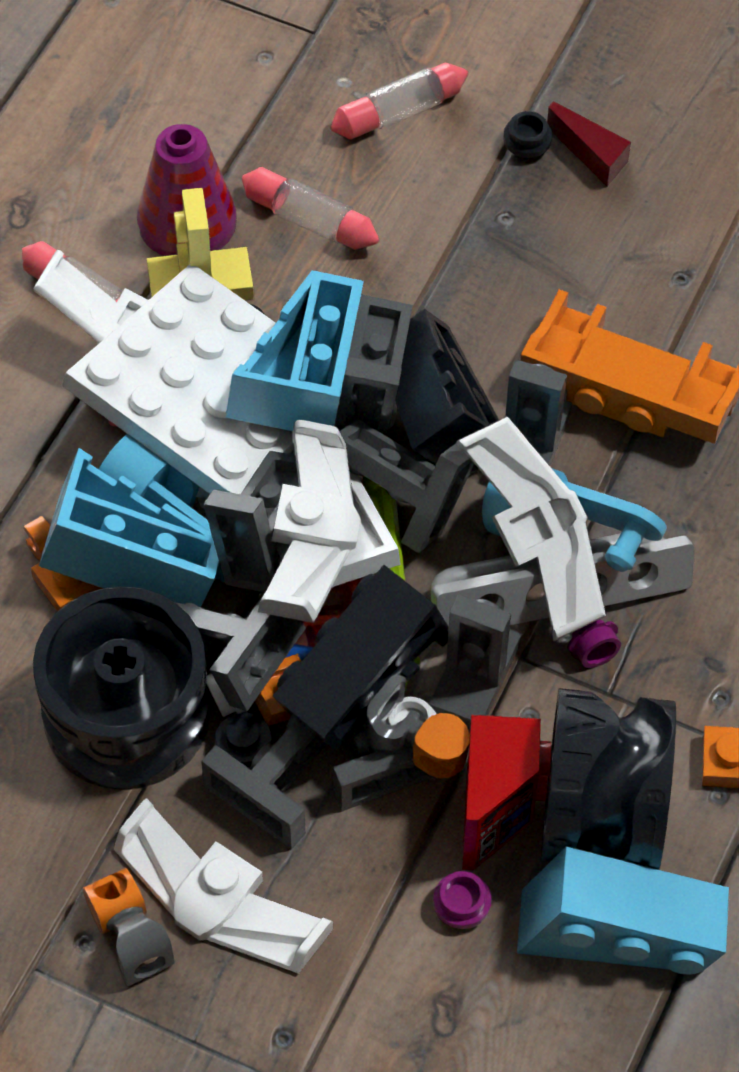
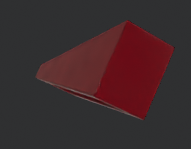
M554 101L548 107L547 123L552 133L608 187L628 163L631 142Z

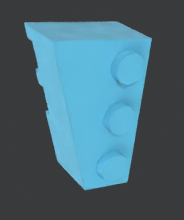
M312 270L283 307L279 320L269 333L264 332L257 341L256 349L244 365L240 364L232 374L225 418L293 431L294 423L297 420L334 426L364 281Z
M78 448L58 498L39 566L101 588L123 586L142 588L161 594L173 602L181 604L193 603L201 607L215 579L219 562L211 532L166 503L161 509L133 492L137 484L124 476H121L118 481L111 478L90 464L93 456Z
M565 847L522 889L517 953L670 969L680 974L701 973L726 953L729 887Z

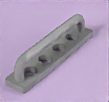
M620 534L589 540L596 573H601L599 586L604 606L680 591L692 586L694 545L687 536L668 539L662 537L659 541L643 538L634 555L636 562L632 569L643 562H650L652 566L646 576L636 581L628 580L631 570L617 571L610 567L605 559L609 546L615 545ZM510 555L454 566L441 571L434 577L431 583V602L437 606L448 626L449 614L458 594L473 600L480 599L487 594H498L499 597L496 605L501 610L511 613L510 625L549 617L545 596L537 601L526 600L529 590L535 585L542 583L536 558L517 567Z

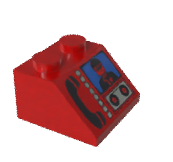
M471 715L466 774L462 870H475L532 823L535 801H546L547 776L550 774L551 741H540L541 719Z

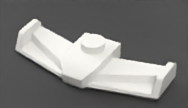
M60 250L55 251L33 288L38 295L43 296L95 339L97 345L148 301L125 288L116 302L63 258L64 253Z
M508 417L458 440L456 443L464 450L511 506V508L493 516L492 519L515 566L522 565L534 558L537 559L554 641L605 617V609L586 527L588 517L575 491L567 488Z
M297 420L294 423L292 444H294L299 487L287 484L282 485L272 541L289 544L290 546L260 601L258 612L314 623L349 552L356 547L361 518L353 505L346 443L338 428L306 420Z
M147 798L142 801L119 830L114 846L115 852L175 918V924L199 941L209 940L299 974L333 930V921L320 919L254 895L253 893L263 882L262 871L215 841L207 853L200 859L158 813Z

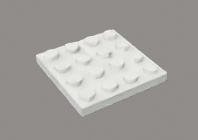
M188 265L71 367L64 377L62 384L64 388L209 494H211L213 489L241 494L269 451L290 454L295 449L294 444H292L293 431L225 418L232 374L240 364L244 365L255 351L257 341L264 332L269 333L275 322L197 266Z

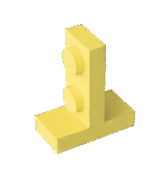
M203 188L182 190L183 211L174 212L177 243H181L176 244L177 255L147 258L151 298L190 265L197 266L243 300L254 299L247 247L210 251L209 227Z

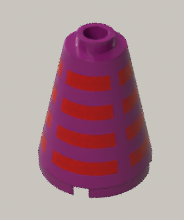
M172 125L158 135L137 210V224L140 228V236L146 245L162 256L177 255L176 244H181L177 243L174 212L183 211L182 190L203 188L209 227L210 251L222 249L230 241L236 229L237 216L233 198L204 133L192 125Z

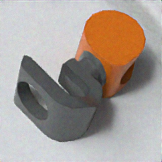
M400 675L391 676L367 707L365 737L368 744L373 749L394 751L400 749L408 742L413 749V762L422 771L436 778L455 776L463 769L467 760L470 740L467 725L459 717L449 713L432 715L422 722L420 721L421 715L413 709L402 721L395 725H387L384 721L404 699L406 684L405 677Z
M123 868L83 887L86 902L101 934L114 931L117 935L116 951L122 977L127 987L175 964L169 936L161 924L144 916L147 914L143 896L127 868ZM158 957L155 961L139 969H136L140 964H142L146 960Z

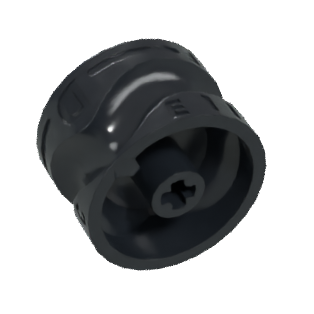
M124 586L103 588L72 600L55 613L43 628L36 643L33 657L34 681L41 704V716L49 747L65 768L88 783L104 788L124 790L143 788L159 783L176 774L192 760L200 749L208 731L210 719L209 697L206 683L204 643L197 626L179 605L161 594L142 588Z
M558 689L551 743L550 774L547 780L543 820L541 862L552 861L565 847L575 848L579 842L584 844L591 853L657 870L660 869L668 822L676 737L675 701L640 697L636 702L634 710L626 717L619 718L610 706L592 692Z

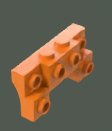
M558 290L543 321L536 331L531 334L524 347L520 361L530 364H543L554 371L567 374L566 390L568 391L566 401L572 402L573 405H576L584 412L609 417L625 423L631 429L639 432H649L664 437L667 428L670 427L715 444L727 416H731L739 398V364L735 368L710 359L713 345L703 342L689 371L691 360L603 329L607 307L597 304L590 316L568 308V292Z

